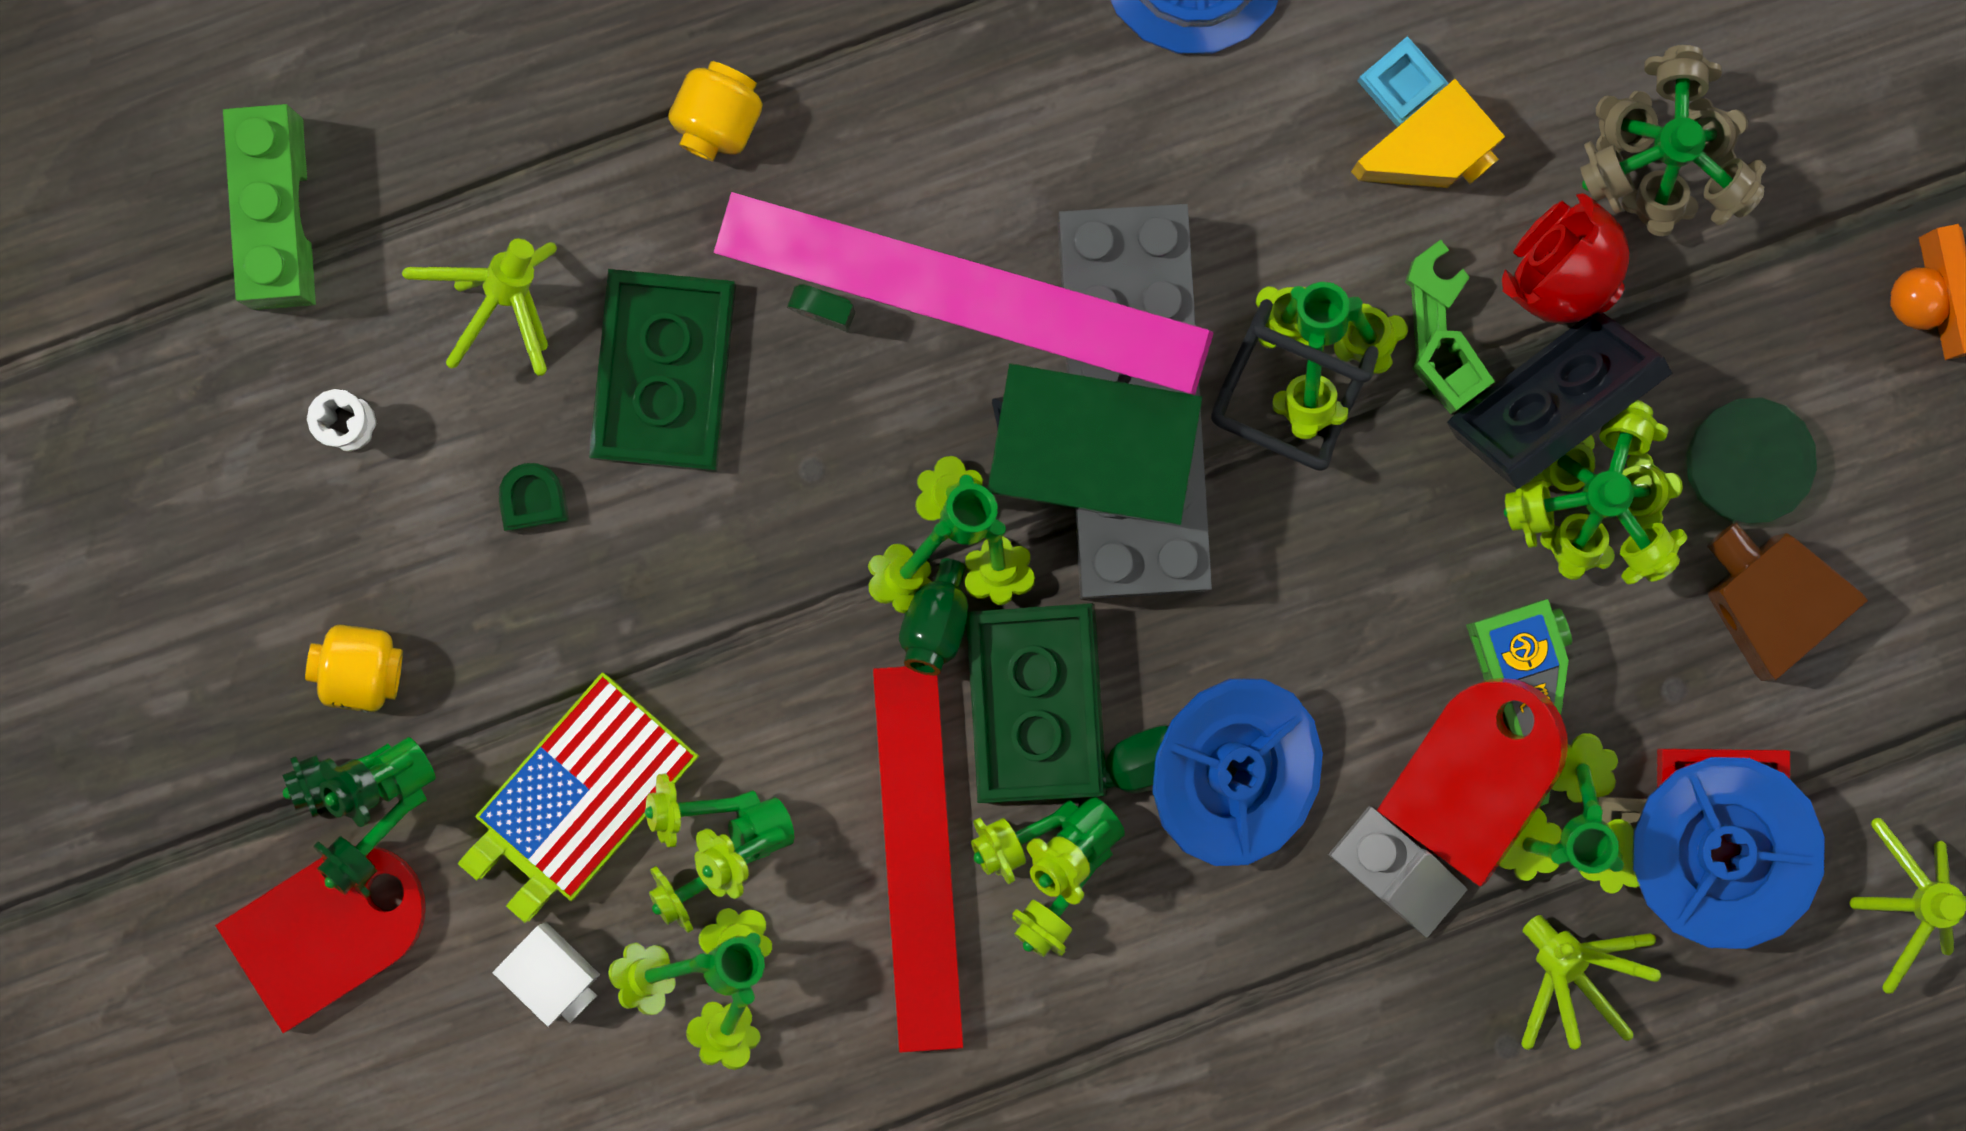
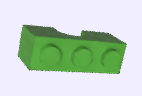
M287 104L223 109L236 301L252 310L316 305L312 243L305 237L299 210V182L307 180L303 118Z

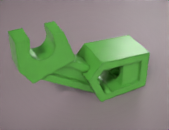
M1440 239L1412 261L1405 284L1410 286L1412 291L1416 362L1412 369L1446 410L1452 414L1495 381L1462 332L1447 331L1446 311L1466 284L1469 276L1464 269L1448 280L1441 279L1435 274L1433 269L1435 260L1449 252V249ZM1441 343H1448L1450 346L1449 352L1455 354L1463 366L1443 380L1434 369L1435 363L1429 362V360Z

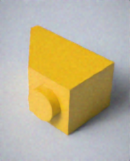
M1454 79L1358 160L1351 172L1359 181L1448 188L1463 176L1469 184H1472L1499 160L1492 150L1505 136L1459 82Z

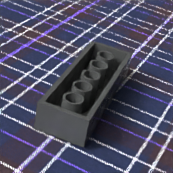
M1188 204L1059 211L1058 240L1062 288L1195 326ZM1066 358V372L1069 374L1185 393ZM1199 383L1195 395L1200 396ZM1201 408L1180 526L1075 508L1080 600L1201 593L1212 590Z

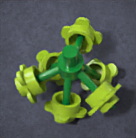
M1635 401L1601 427L1599 434L1601 442L1614 450L1609 471L1597 475L1593 473L1595 469V456L1592 450L1594 449L1595 442L1592 435H1590L1530 480L1529 483H1526L1516 492L1506 493L1505 495L1506 508L1504 509V516L1508 518L1512 531L1523 530L1529 548L1537 546L1536 534L1541 533V544L1553 552L1555 559L1559 563V572L1568 579L1578 580L1585 571L1594 567L1601 569L1610 567L1614 561L1615 553L1612 547L1609 546V534L1601 522L1604 518L1614 516L1619 519L1630 534L1620 549V555L1629 566L1621 575L1626 584H1634L1643 577L1650 582L1661 580L1672 573L1680 562L1677 553L1680 546L1686 542L1687 535L1682 529H1676L1669 533L1662 524V511L1670 499L1680 496L1683 485L1681 478L1677 474L1663 472L1653 464L1652 457L1647 454L1652 440L1663 441L1666 439L1668 428L1658 423L1652 417V408L1642 401ZM1627 460V468L1624 470L1625 463ZM1554 485L1560 490L1571 492L1577 491L1583 486L1584 489L1583 492L1551 498L1548 487ZM1586 506L1589 512H1591L1590 515L1581 513L1570 515L1564 519L1560 527L1554 525V511Z

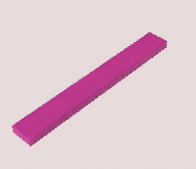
M731 192L713 252L720 256L1192 395L1196 393L1214 332L734 192Z

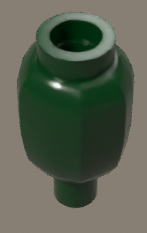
M950 558L941 559L935 581L922 586L914 594L909 609L904 615L899 632V642L906 652L904 665L915 672L932 676L939 675L943 664L951 661L959 650L968 613L967 598L959 588L965 570V565L960 561Z
M1157 725L1137 732L1118 742L1111 749L1105 763L1107 789L1116 786V788L1127 793L1136 794L1153 790L1156 754L1169 725Z

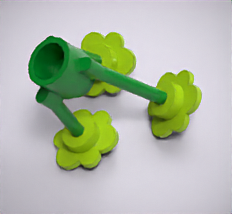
M946 456L941 458L935 464L934 471L926 470L917 479V485L922 491L916 500L915 508L917 513L927 521L939 519V523L935 525L932 533L914 554L905 545L892 544L886 549L883 556L876 555L869 561L868 569L874 576L868 585L870 595L880 603L887 604L892 602L895 610L900 613H906L914 594L922 586L932 582L928 579L931 573V566L927 560L941 543L947 539L966 545L977 543L983 538L986 539L981 551H971L965 558L966 568L970 571L965 578V588L972 597L979 599L990 596L993 603L1005 605L1011 601L1013 594H1025L1034 586V572L1028 567L1031 561L1029 550L1022 546L1012 548L1011 542L1003 537L1006 526L995 519L997 516V502L994 495L986 487L982 486L983 479L980 473L975 470L965 471L964 464L957 457Z
M722 909L716 915V924H709L700 931L698 941L700 948L705 953L674 963H670L668 953L661 946L653 945L644 949L639 943L628 944L623 951L624 958L613 961L608 970L610 982L615 988L620 989L618 993L619 1003L627 1009L637 1007L641 1013L648 1016L658 1014L665 1006V994L671 993L675 988V977L695 972L704 973L707 984L715 992L725 996L731 995L733 1001L724 1008L718 1002L712 1001L705 1004L701 1011V1017L692 1019L688 1024L686 1037L693 1046L700 1048L699 1057L704 1064L715 1065L720 1061L728 1069L738 1070L743 1068L750 1059V1049L755 1048L761 1038L758 1029L750 1026L752 1014L747 1006L755 1000L751 986L755 985L762 977L765 968L764 957L768 956L772 950L771 940L763 935L766 930L765 918L756 910H745L738 915L733 909Z

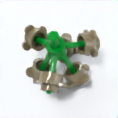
M1691 45L1673 46L1664 52L1663 57L1653 56L1646 59L1644 63L1645 73L1657 76V93L1667 100L1675 101V119L1669 121L1665 126H1658L1657 114L1652 108V100L1646 92L1637 90L1632 92L1628 98L1622 99L1607 95L1598 102L1596 115L1600 119L1599 128L1601 136L1596 142L1597 151L1591 141L1584 144L1590 163L1580 167L1584 179L1582 187L1590 192L1596 202L1607 197L1615 214L1622 212V207L1629 213L1637 214L1641 222L1647 226L1648 231L1657 236L1671 234L1674 225L1682 219H1693L1699 208L1698 202L1694 197L1690 196L1688 184L1678 175L1681 167L1688 165L1692 161L1711 177L1705 186L1704 197L1716 207L1711 216V220L1716 225L1725 224L1732 215H1735L1737 218L1748 215L1762 200L1764 186L1761 184V176L1766 170V165L1761 160H1755L1747 165L1741 159L1736 158L1734 153L1738 136L1743 134L1748 128L1746 115L1737 109L1729 112L1713 106L1711 100L1701 98L1708 92L1709 82L1718 80L1722 75L1721 65L1709 62L1703 57V50L1701 48ZM1655 139L1654 147L1649 148V146ZM1626 151L1639 154L1623 160L1619 152ZM1658 159L1667 164L1665 171H1653L1644 176L1639 188L1635 190L1630 172ZM1621 197H1622V201H1621L1622 207H1621V204H1620V202H1619V200H1618V199L1621 198Z

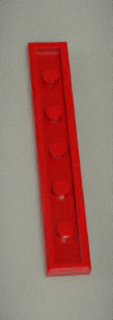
M906 666L873 668L899 1053L963 1048L938 675L921 674Z

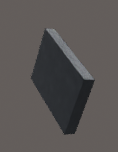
M1597 312L1579 321L1450 418L1447 424L1461 443L1518 490L1673 373L1665 357L1606 314Z

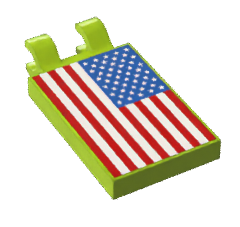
M602 672L475 816L489 830L469 849L457 864L477 881L479 878L483 879L503 855L508 858L530 880L515 894L506 907L524 923L531 921L557 890L570 901H573L646 818V798L649 793H656V778L658 774L666 773L669 781L676 784L700 756L613 679Z

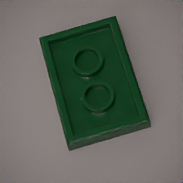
M608 269L589 451L590 459L717 472L736 290L735 281Z
M1009 363L988 490L994 495L1180 526L1202 396Z
M1087 603L968 612L967 637L978 803L1106 796L1107 784L1095 604Z

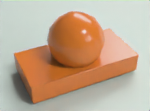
M1959 224L1936 228L1919 237L1925 267H1916L1904 272L1895 281L1890 300V306L1896 318L1906 326L1916 330H1929L1938 326L1945 360L1966 356V244L1962 227H1959Z

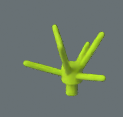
M520 238L514 239L510 242L506 252H500L493 257L488 268L407 267L403 269L402 275L407 280L456 281L454 287L459 292L483 285L486 298L448 356L446 365L449 368L454 369L459 365L496 306L502 305L513 306L535 374L543 376L546 373L547 368L541 351L547 349L548 342L529 287L534 278L533 268L556 252L557 247L554 243L548 242L534 251L533 246L528 241Z
M1874 818L1871 822L1872 828L1918 887L1913 898L1853 897L1849 902L1850 907L1856 910L1914 912L1915 916L1921 921L1882 986L1885 993L1892 994L1906 975L1935 927L1939 928L1941 952L1947 956L1954 952L1953 926L1965 914L1966 896H1963L1956 886L1950 884L1946 843L1937 841L1934 845L1936 882L1930 881L1881 818Z
M1542 915L1532 918L1524 926L1523 933L1540 950L1536 961L1546 972L1527 1023L1528 1025L1521 1043L1522 1047L1527 1050L1533 1048L1555 989L1568 1045L1574 1050L1580 1048L1581 1039L1568 988V983L1572 981L1619 1036L1625 1041H1630L1633 1038V1031L1585 975L1584 971L1592 963L1653 982L1660 980L1661 973L1655 968L1606 954L1652 946L1656 943L1655 935L1647 933L1580 943L1569 931H1563L1558 934Z

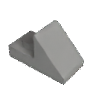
M1370 806L1328 854L1426 938L1468 890L1431 853L1417 846Z

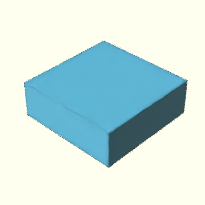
M1408 36L1357 80L1397 127L1449 84Z

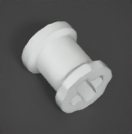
M332 389L314 398L308 408L307 422L309 430L316 440L323 444L351 452L361 449L370 442L372 432L376 427V418L373 409L366 401L358 399L345 390ZM339 407L355 415L347 421L349 432L346 434L330 429V425L338 420L335 410Z

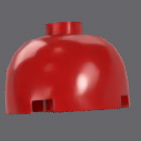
M1584 193L1576 194L1580 203L1572 208L1562 200L1553 205L1534 222L1513 251L1517 257H1524L1517 267L1515 275L1513 276L1505 269L1502 277L1503 292L1529 313L1546 322L1558 324L1573 323L1584 320L1597 312H1606L1617 303L1625 288L1623 280L1628 269L1630 253L1623 228L1606 209Z

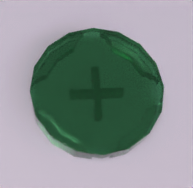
M1765 398L1736 399L1711 411L1696 429L1686 452L1688 479L1699 501L1711 511L1714 510L1719 516L1738 524L1768 523L1792 512L1810 492L1817 471L1816 444L1805 422L1787 406Z

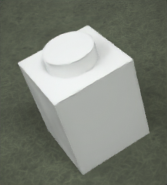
M547 922L538 925L492 972L547 1026L557 1021L561 1015L569 1023L577 1018L597 997L589 986L601 975Z

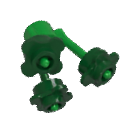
M411 737L405 738L392 747L387 743L367 756L352 759L340 766H337L331 758H327L320 763L317 755L299 762L296 756L290 758L294 771L282 775L287 786L283 790V796L286 799H292L296 811L308 806L313 818L319 816L317 809L326 806L334 816L340 818L347 816L353 819L357 826L363 827L369 824L370 814L368 810L379 803V795L386 802L395 797L399 800L355 847L341 836L328 848L320 842L313 846L324 861L317 870L325 878L326 887H335L344 895L354 888L363 897L368 898L372 893L364 884L377 872V869L366 858L367 854L409 811L427 801L421 788L433 782L436 776L427 756Z

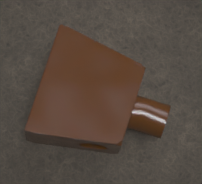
M1735 522L1719 533L1707 545L1710 551L1730 572L1708 592L1709 599L1754 674L1761 681L1777 680L1868 601L1858 589L1788 533L1775 535L1758 548L1738 523Z

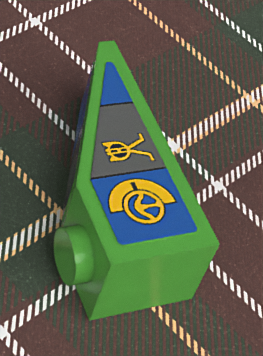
M1548 599L1540 600L1466 624L1484 680L1508 678L1525 682L1545 694L1561 715L1569 662L1564 647L1572 645V637L1567 620L1560 608L1552 610ZM1509 701L1503 711V720L1506 727L1516 735H1528L1534 726V715L1531 709L1520 701ZM1550 792L1540 806L1549 803Z

